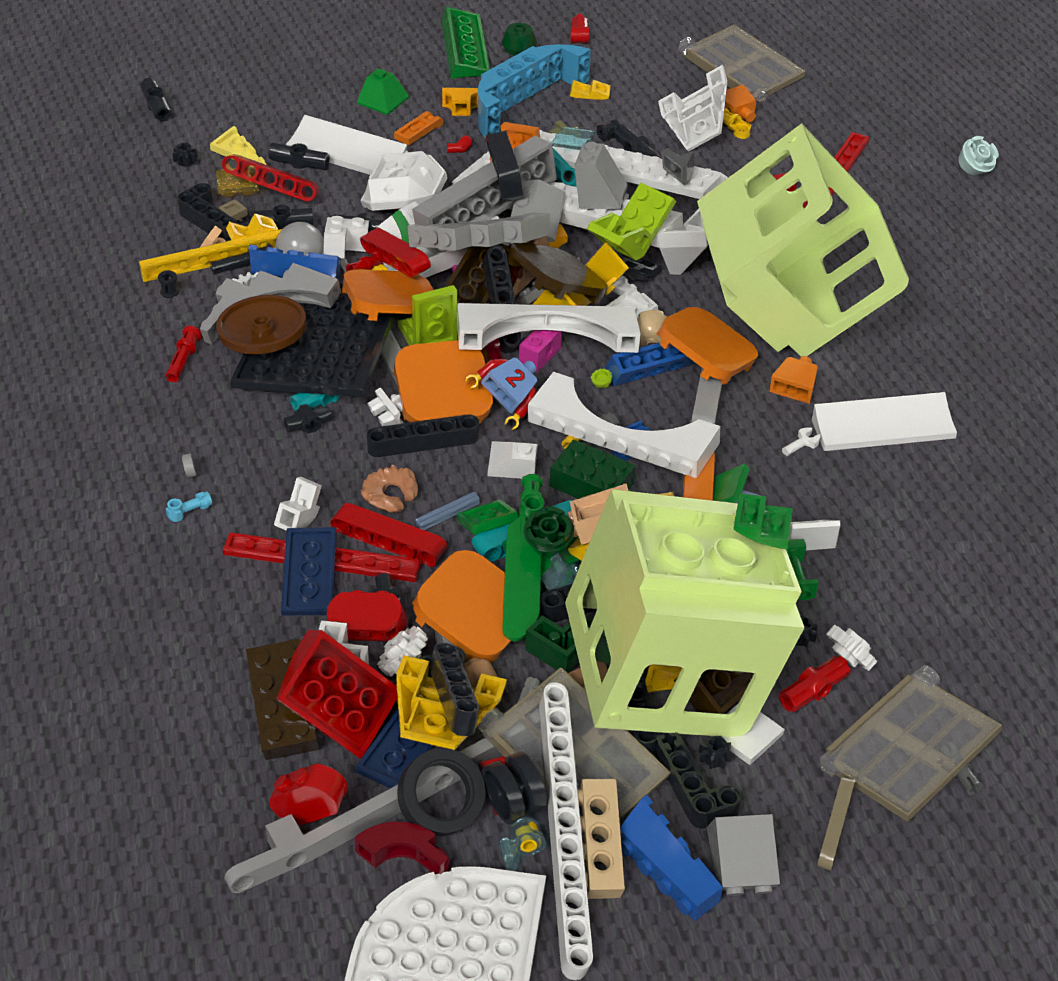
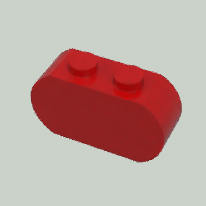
M361 590L342 592L332 599L327 608L328 621L347 623L348 640L389 641L397 636L400 631H405L408 623V617L401 602L393 593L387 591H377L376 593H366Z
M313 764L292 773L281 775L274 784L275 789L269 799V805L272 811L280 818L292 814L297 824L304 825L337 814L340 803L348 791V783L333 768L322 764Z

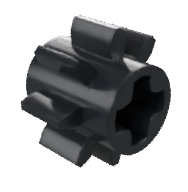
M180 143L176 148H173V162L178 161L179 166L187 167L196 162L197 150L196 148L192 149L189 143Z
M800 616L804 630L796 645L807 647L809 641L816 642L818 625L813 624L810 617Z
M707 736L706 743H700L699 752L701 753L700 762H705L709 769L717 767L724 769L725 761L731 762L732 760L731 742H726L722 736Z

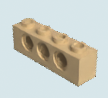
M582 779L577 793L580 806L587 898H621L625 887L616 779ZM597 807L603 814L595 815L591 812L590 808ZM592 835H601L605 839V842H596L592 838ZM594 862L604 863L607 870H598L594 866Z

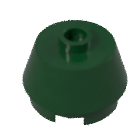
M513 23L507 27L501 43L506 53L516 56L532 46L536 47L537 40L530 25L526 23Z
M546 506L545 510L538 511L535 514L532 512L524 526L526 541L537 554L545 557H553L562 553L574 535L572 521L565 515L562 509L553 506Z

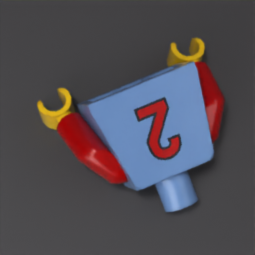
M513 358L509 361L507 359H495L479 369L477 375H468L465 382L468 383L471 379L476 380V384L470 388V390H476L479 387V381L483 379L481 384L510 413L515 412L504 423L506 425L509 419L515 420L516 425L512 428L514 430L519 425L518 420L520 417L523 418L527 414L528 403L536 395L534 385L537 382V378L533 375L536 371V366L532 361H526L522 364L518 358Z

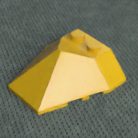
M404 655L396 673L400 737L455 750L467 736L456 735L450 730L433 678L428 677L429 661ZM481 673L476 688L472 687L479 705L476 727L501 701L507 679Z

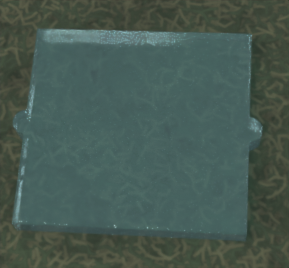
M563 127L558 134H555V138L551 143L553 147L581 150L583 143L591 142L590 140L595 135V131Z

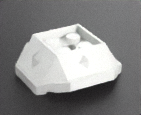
M423 151L385 154L381 156L374 171L369 176L361 203L364 208L367 207L372 211L399 209L415 201L420 205L440 193L448 177L439 163L431 155H426Z

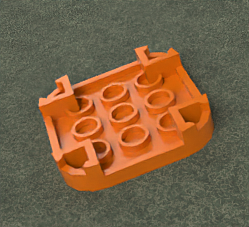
M362 269L347 271L344 274L342 293H347L352 302L351 312L353 314H368V320L377 321L378 313L412 314V296L433 290L429 281L421 275L410 278L400 271Z
M688 307L666 317L656 333L662 339L660 345L664 349L671 346L676 347L704 369L700 375L702 378L708 380L711 376L719 379L722 385L728 384L731 377L743 370L748 372L758 357V351L752 343L715 315L698 307Z
M458 340L414 344L401 349L395 358L393 376L395 375L404 420L416 422L471 414L479 419L480 424L491 412L493 395L481 384L483 379L479 381V387L476 390H470L476 384V380L471 379L468 383L465 380L468 375H477V371L485 365L481 350L459 349Z
M468 550L456 551L441 564L419 589L412 603L417 616L415 621L421 627L428 624L452 644L460 647L466 654L465 661L479 657L493 663L511 642V640L503 636L502 632L505 573L476 552Z

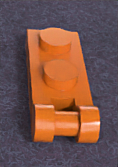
M426 111L395 131L394 139L409 146L433 129L440 128L444 122L443 118L439 116L434 117L432 113Z

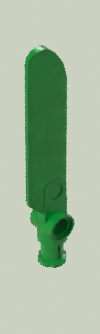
M528 474L522 477L521 485L523 486V492L520 495L519 518L513 521L507 528L502 632L503 636L511 641H520L526 637V630L537 621L540 610L541 555L533 550L524 536V526L529 515L532 512L535 514L543 510L544 506L543 495L540 493L543 479L537 474Z

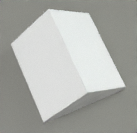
M840 520L791 522L789 540L804 539L806 550L835 548L840 529Z

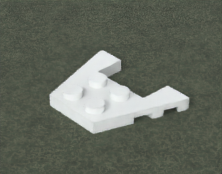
M621 276L614 283L616 288L613 292L620 296L607 306L634 307L637 318L643 311L658 310V305L644 293L640 294L634 284L628 283L626 277Z

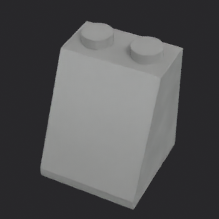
M595 142L583 143L575 162L579 208L620 209L628 188L627 182L604 144H597Z
M772 814L717 817L708 825L707 832L717 881L723 887L722 891H726L727 896L742 895L744 890L755 889V894L772 893V888L780 884Z

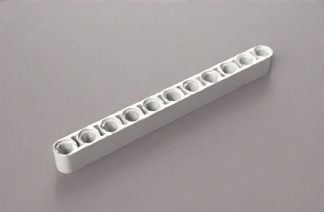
M554 682L544 688L539 709L562 973L570 980H579L586 975L593 961L568 691L564 685ZM551 722L558 723L560 726H556ZM555 746H556V747H559V748H561L562 750H561V751H560V750H557V749H555L554 747H555ZM556 771L564 773V776L558 775ZM558 797H564L567 801H561ZM560 822L567 823L570 827H563ZM562 849H569L573 854H566ZM564 875L572 876L575 881L567 880ZM566 903H574L578 908L572 909ZM568 930L577 931L581 937L572 936ZM577 958L581 960L583 965L577 966L573 964L571 959Z

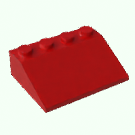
M308 630L293 653L276 699L354 756L361 759L396 702L398 695L395 684L323 630Z

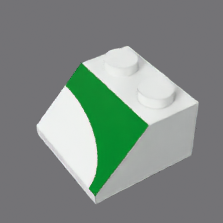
M415 201L399 209L378 227L409 244L408 225L415 224L412 209L418 206L417 202Z

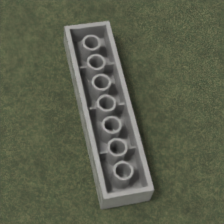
M534 136L513 149L519 166L521 181L539 179L550 183L557 178L552 143ZM490 162L412 209L415 224L466 223L479 217L481 214H486L491 219L513 206L515 200L502 202L498 178L493 163ZM427 248L434 253L438 252L436 248Z

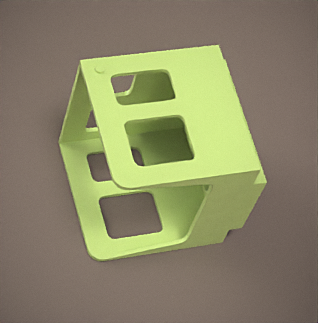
M802 123L697 201L703 219V228L727 306L777 352L789 345L800 356H808L894 298L908 285V275L878 204ZM791 155L794 163L793 168L776 180L770 173V170ZM801 182L802 186L793 192L787 191L795 183ZM830 187L848 205V208L828 223L820 224L817 219L830 209L833 202L828 188ZM807 200L808 204L804 208L803 203ZM865 230L869 240L868 247L832 273L827 274L823 265V258L851 237ZM876 259L884 278V284L845 312H841L833 292L834 287L867 263Z
M611 489L565 602L595 728L664 733L678 732V734L722 737L742 736L752 728L804 630V625L796 606L802 591L786 549L755 542L733 530L737 503ZM583 608L597 609L589 630ZM604 630L611 663L603 682H601L595 658V649ZM656 664L682 667L675 685L662 708L648 709L628 706L640 677L647 666ZM716 669L754 673L733 713L714 714L684 711L704 671Z

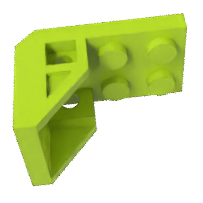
M640 182L621 216L613 212L591 221L587 230L603 244L607 242L612 249L634 260H638L647 252L677 201Z
M454 285L412 296V317L398 320V328L409 346L457 340V290Z

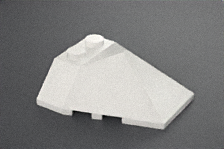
M723 65L706 74L707 86L684 99H681L673 92L658 101L662 117L667 121L687 151L721 134L727 89V77Z

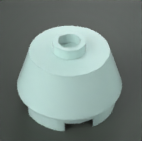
M975 136L967 140L959 155L961 168L970 175H980L993 170L996 159L999 157L993 143L988 144L983 140L984 137Z

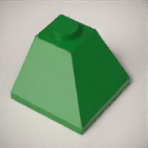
M377 68L367 76L357 104L389 115L409 99V95L394 74Z

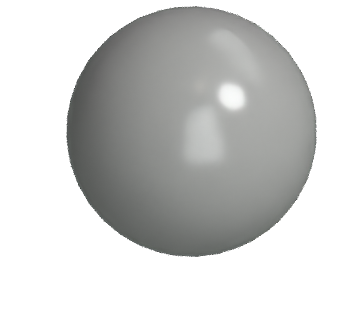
M294 222L285 226L280 231L276 239L275 248L283 250V253H287L288 250L304 252V255H308L309 252L323 254L324 238L315 226L306 222Z

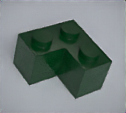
M542 615L526 630L525 651L555 670L562 668L567 673L571 672L579 664L570 621L562 628ZM586 618L587 626L590 628L593 621Z

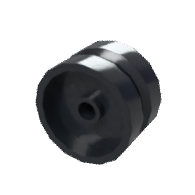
M523 751L507 756L504 764L496 761L483 768L482 776L488 798L496 813L506 824H512L522 819L525 811L533 814L546 807L547 795L541 776L532 760Z

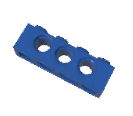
M660 343L639 348L638 353L621 352L613 354L606 365V369L612 373V383L616 386L693 365L694 361L674 346L664 349Z

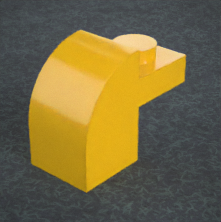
M254 214L248 227L229 222L226 230L231 240L276 231L278 228L272 218Z

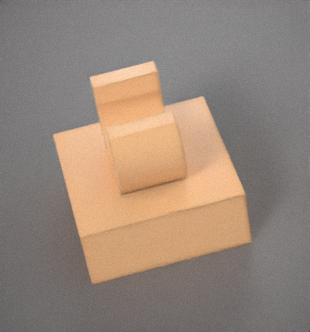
M215 226L200 247L226 242L223 238L218 237L222 230Z

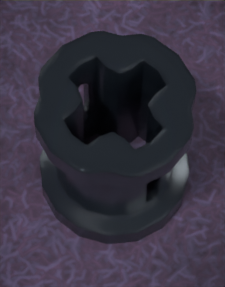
M614 119L606 125H598L596 130L598 137L603 142L608 140L609 137L614 136V131L620 126V123Z
M174 271L159 273L158 281L161 283L160 295L164 298L177 296L179 294V288L176 286L177 274Z

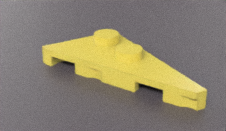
M234 126L210 143L211 151L223 156L238 154L267 165L262 157L256 155V150L246 141V138L238 134L237 128Z

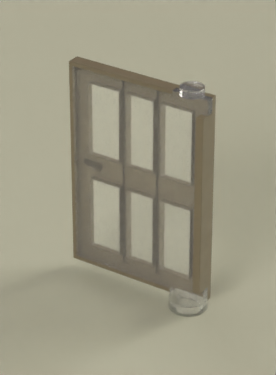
M731 25L696 43L690 37H686L680 42L678 47L680 54L706 72H710L723 65L727 77V86L733 88L744 85L759 103L765 101L768 95L796 82L806 75L805 70L736 25Z
M922 665L911 676L907 675L827 748V752L820 757L821 769L830 777L835 774L840 778L843 776L855 780L854 787L908 822L1002 731V724L938 687L940 685V678L936 671L929 666Z
M559 668L505 714L498 708H495L480 721L478 728L483 732V736L505 758L518 751H523L528 755L537 768L546 791L539 705L544 688L550 683H560L568 691L577 789H579L582 779H616L620 821L636 807L642 797L646 794L648 796L670 775V771L627 730L595 728L586 691L562 668ZM551 722L556 726H560L558 723ZM556 746L554 747V748L557 749V750H560V751L562 750V749L559 748V747H556ZM556 771L558 775L564 776V773ZM558 797L561 801H567L564 797ZM597 807L590 808L591 812L595 815L603 814ZM592 835V838L596 842L598 840L601 843L605 842V839L601 835Z

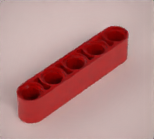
M232 154L226 156L222 161V168L229 174L303 201H311L319 195V187L316 183L241 155ZM231 158L237 162L236 169H232L229 165ZM250 165L256 169L255 176H251L248 173ZM268 172L273 173L275 176L273 183L267 180ZM287 179L292 180L294 183L292 190L286 187ZM306 186L313 189L311 197L307 196L304 192Z
M379 227L360 237L361 245L368 254L410 278H414L431 268L430 260L423 251L416 247H409L407 242Z
M344 503L330 521L331 527H336L338 533L341 532V534L359 541L363 540L362 542L381 549L384 548L386 551L403 557L421 559V564H428L427 566L434 567L447 549L446 541L436 534L351 503Z

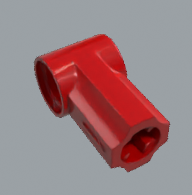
M577 14L572 18L571 43H589L588 22L583 14Z

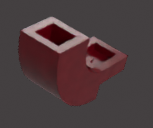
M386 822L372 826L354 837L356 853L375 869L389 859L405 857L419 862L435 874L441 875L443 872H449V858L444 850L439 847L436 848V834L420 825L408 822Z

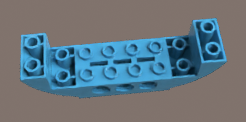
M560 44L540 47L532 46L481 74V81L478 86V127L485 139L488 134L500 132L501 112L506 111L536 92L545 89L559 79L569 84H572L573 80L584 84L587 83L590 77L591 49Z

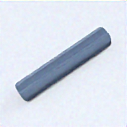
M475 492L464 495L416 518V527L426 530L456 516V513L477 506L480 503V498Z

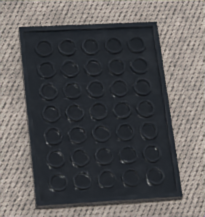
M339 282L341 294L331 308L316 304L299 303L305 311L307 326L303 335L296 342L281 350L270 353H243L230 380L231 388L364 397L396 313H378L377 321L368 320V314H353L351 312L352 302L347 293H342L343 282Z

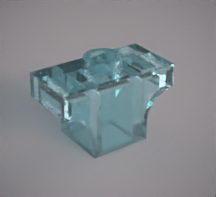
M559 553L555 554L550 558V568L541 575V579L548 590L573 584L579 570L575 563L570 564Z

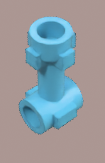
M207 491L195 494L196 498L184 503L180 499H171L167 503L166 515L171 521L178 522L183 519L184 512L198 507L200 509L208 508L212 505V499Z

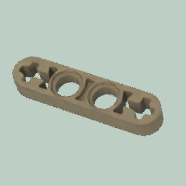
M841 777L817 867L830 871L832 869L855 783L853 779Z

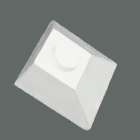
M492 441L488 476L522 479L523 476L528 474H535L538 444Z

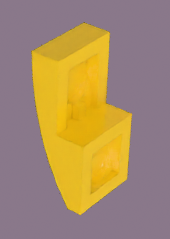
M573 80L570 88V96L574 98L604 100L608 99L610 95V85L596 80L592 81L591 86Z

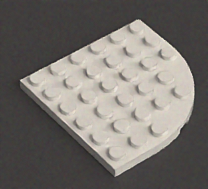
M473 866L451 868V871L443 872L441 875L431 872L405 883L376 906V911L369 920L365 921L362 925L351 952L345 981H530L546 876Z

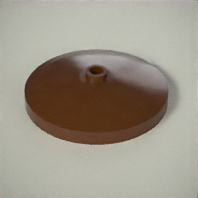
M259 295L240 300L226 308L219 316L216 327L219 340L230 350L244 354H264L281 350L296 342L305 332L307 321L303 307L295 300L279 295Z

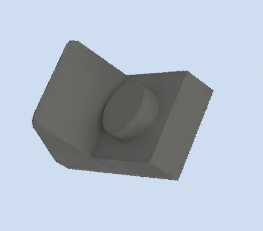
M669 148L662 150L663 169L683 185L688 184L694 171V153L691 151L679 156Z

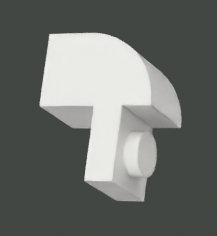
M303 477L296 478L291 499L280 502L274 525L284 530H287V528H307L318 514L320 506L316 505L322 485Z

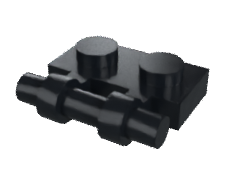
M622 253L617 254L629 267L624 274L630 276L631 280L645 282L647 278L660 273L661 265L643 257L634 260Z

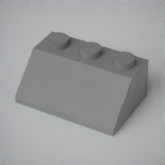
M539 179L521 181L524 198L515 200L511 217L528 213H550L551 234L546 237L548 242L555 241L566 193Z

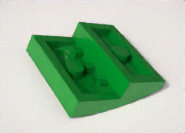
M739 493L733 530L755 542L787 549L793 508L766 505V496Z

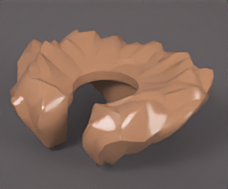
M391 465L390 468H379L377 472L369 474L367 479L363 481L362 489L360 490L366 502L375 506L378 510L396 514L398 512L401 513L404 505L399 497H390L383 493L388 485L398 486L404 494V502H412L417 496L418 484L415 474L407 467L398 469L395 465Z

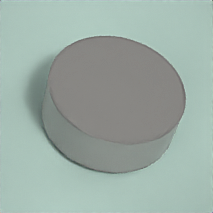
M192 454L183 455L182 462L186 476L188 478L197 476Z

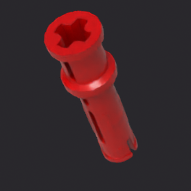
M184 327L182 331L183 336L176 343L177 351L165 373L167 381L178 382L189 356L196 351V343L202 338V333L197 327Z

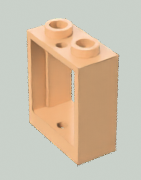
M627 484L611 488L614 490L629 491ZM611 489L570 501L572 511L568 512V516L574 526L573 536H579L581 545L590 542Z

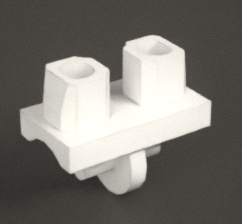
M381 388L375 390L377 398L367 403L372 414L377 416L386 411L378 416L382 426L402 424L403 421L400 419V412H402L400 395L393 394L390 400Z

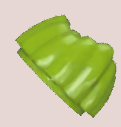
M606 369L596 370L592 373L591 381L597 388H607L612 381V373Z

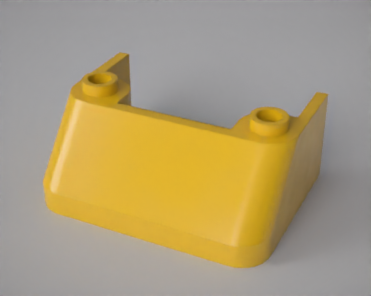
M607 242L603 244L586 264L588 268L607 283L608 288L605 295H608L616 288L614 283L629 268ZM544 290L532 305L587 306L591 301L583 294L565 292L562 299L554 298L555 295L549 290Z

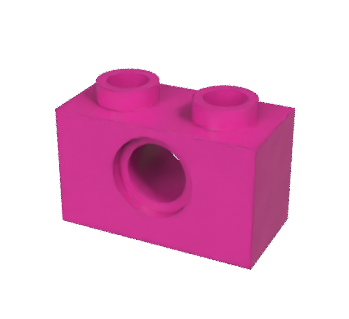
M534 330L519 345V361L522 364L526 361H532L536 366L535 372H538L561 349L562 331Z

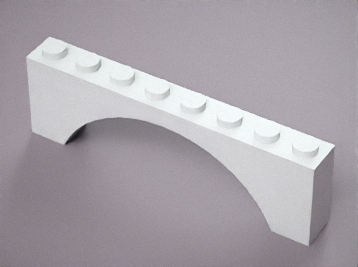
M458 303L459 349L482 350L488 343L499 337L521 331L557 330L593 338L609 346L615 352L638 353L640 329L634 307Z
M556 372L550 375L528 403V422L694 478L698 477L720 443L721 426L700 419L682 427L658 431L634 430L609 423L594 415L581 403L575 392L574 378Z

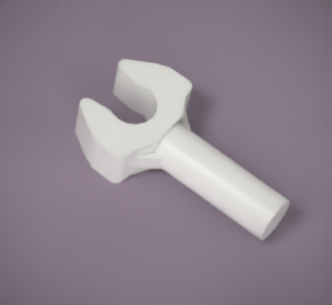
M802 428L798 432L799 439L782 448V452L788 456L804 446L814 449L819 445L821 435L818 434L810 438L812 428Z

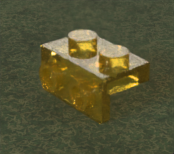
M248 167V173L251 176L256 174L255 167ZM224 169L216 170L218 194L234 196V193L242 192L243 195L255 194L254 191H258V184L229 174Z

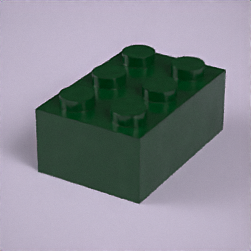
M573 439L550 467L549 487L577 499L623 484H627L628 490H630L634 485L636 465Z

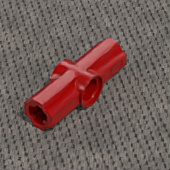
M834 656L816 669L812 666L804 670L795 683L779 693L778 699L781 701L782 707L788 712H796L813 699L820 701L821 696L823 698L827 696L832 686L850 675L851 669L848 666L847 660L842 656Z

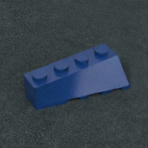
M249 245L252 274L261 270L283 278L284 272L295 263L337 278L339 281L341 258L338 256L311 252L308 255H304V252L288 250L287 253H283V250L268 247L266 251H262L256 245Z
M646 794L620 827L622 854L627 857L630 856L637 863L641 873L645 876L649 875L656 882L660 892L664 895H669L676 902L681 913L684 915L688 914L696 921L720 902L723 887L699 858L692 859L688 844L682 837L678 839L674 837L667 827L670 822L663 814L659 816L655 814L650 807L653 802Z

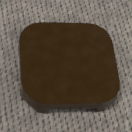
M513 243L509 250L508 264L527 269L537 278L534 287L539 291L541 289L549 290L555 295L554 298L562 299L565 292L583 294L593 304H599L606 293L607 283L578 258L568 252L530 243Z

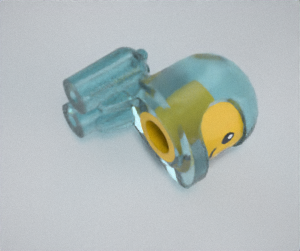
M525 816L511 824L509 828L510 839L504 837L499 844L506 870L516 871L520 855L529 856L541 852L546 847V840L544 834L540 831L538 822L532 817Z

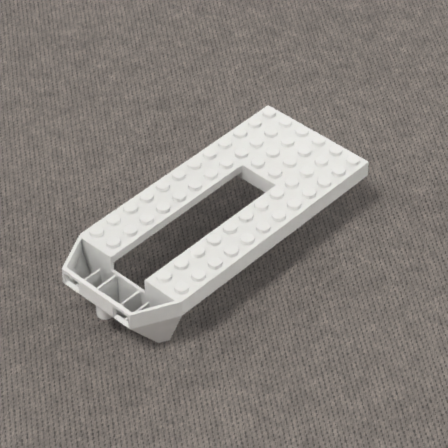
M540 130V138L552 143V147L575 169V162L583 143L590 141L577 140L573 137H564L556 133L551 134ZM605 145L626 182L640 184L641 182L652 188L700 199L728 178L721 172L694 166V171L688 184L683 185L663 169L662 159L659 157L647 156L639 152L634 153ZM489 151L454 179L452 183H457L489 164ZM555 180L548 183L566 193L560 222L587 229L591 221L613 212L621 216L630 201L623 199L620 209L579 208L577 187L554 182ZM700 209L684 224L682 213L671 210L651 243V246L660 248L670 274L681 275L709 246L702 224L703 219Z

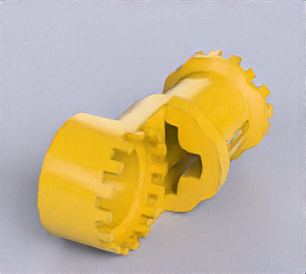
M724 107L723 124L733 131L735 137L740 139L748 138L751 133V124L741 120V116L729 112Z

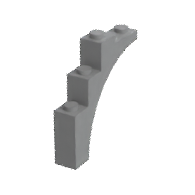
M528 213L508 218L466 223L408 225L409 247L439 248V250L457 251L470 246L490 247L504 242L524 243L551 234L550 213Z
M295 263L284 272L283 278L260 270L256 277L252 278L249 286L226 278L216 291L218 304L214 305L211 314L201 324L200 331L206 343L213 344L218 338L216 324L221 313L232 304L253 296L279 295L293 299L298 303L316 304L331 308L341 294L339 281L337 278Z

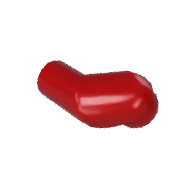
M465 135L457 143H447V153L466 152L472 145V138Z

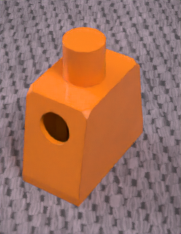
M744 85L726 90L724 107L729 112L741 116V120L745 119L747 122H752L756 117V99Z
M801 356L799 359L787 357L773 373L769 392L810 404L818 366L812 364V360L807 356Z

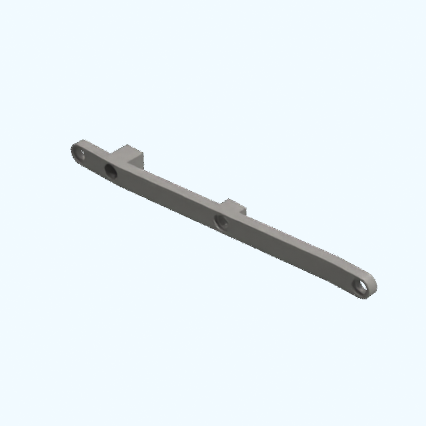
M569 698L571 720L586 714ZM540 709L525 718L541 733ZM517 723L504 734L517 749L535 740L520 723ZM486 738L460 751L468 756L479 769L480 762L503 756ZM432 766L425 769L419 776L416 785L418 801L421 802L461 780L460 776L444 766ZM398 785L305 835L302 834L292 814L265 825L267 841L271 850L231 867L224 877L232 893L243 892L308 863L351 840L362 831L401 812L397 798Z

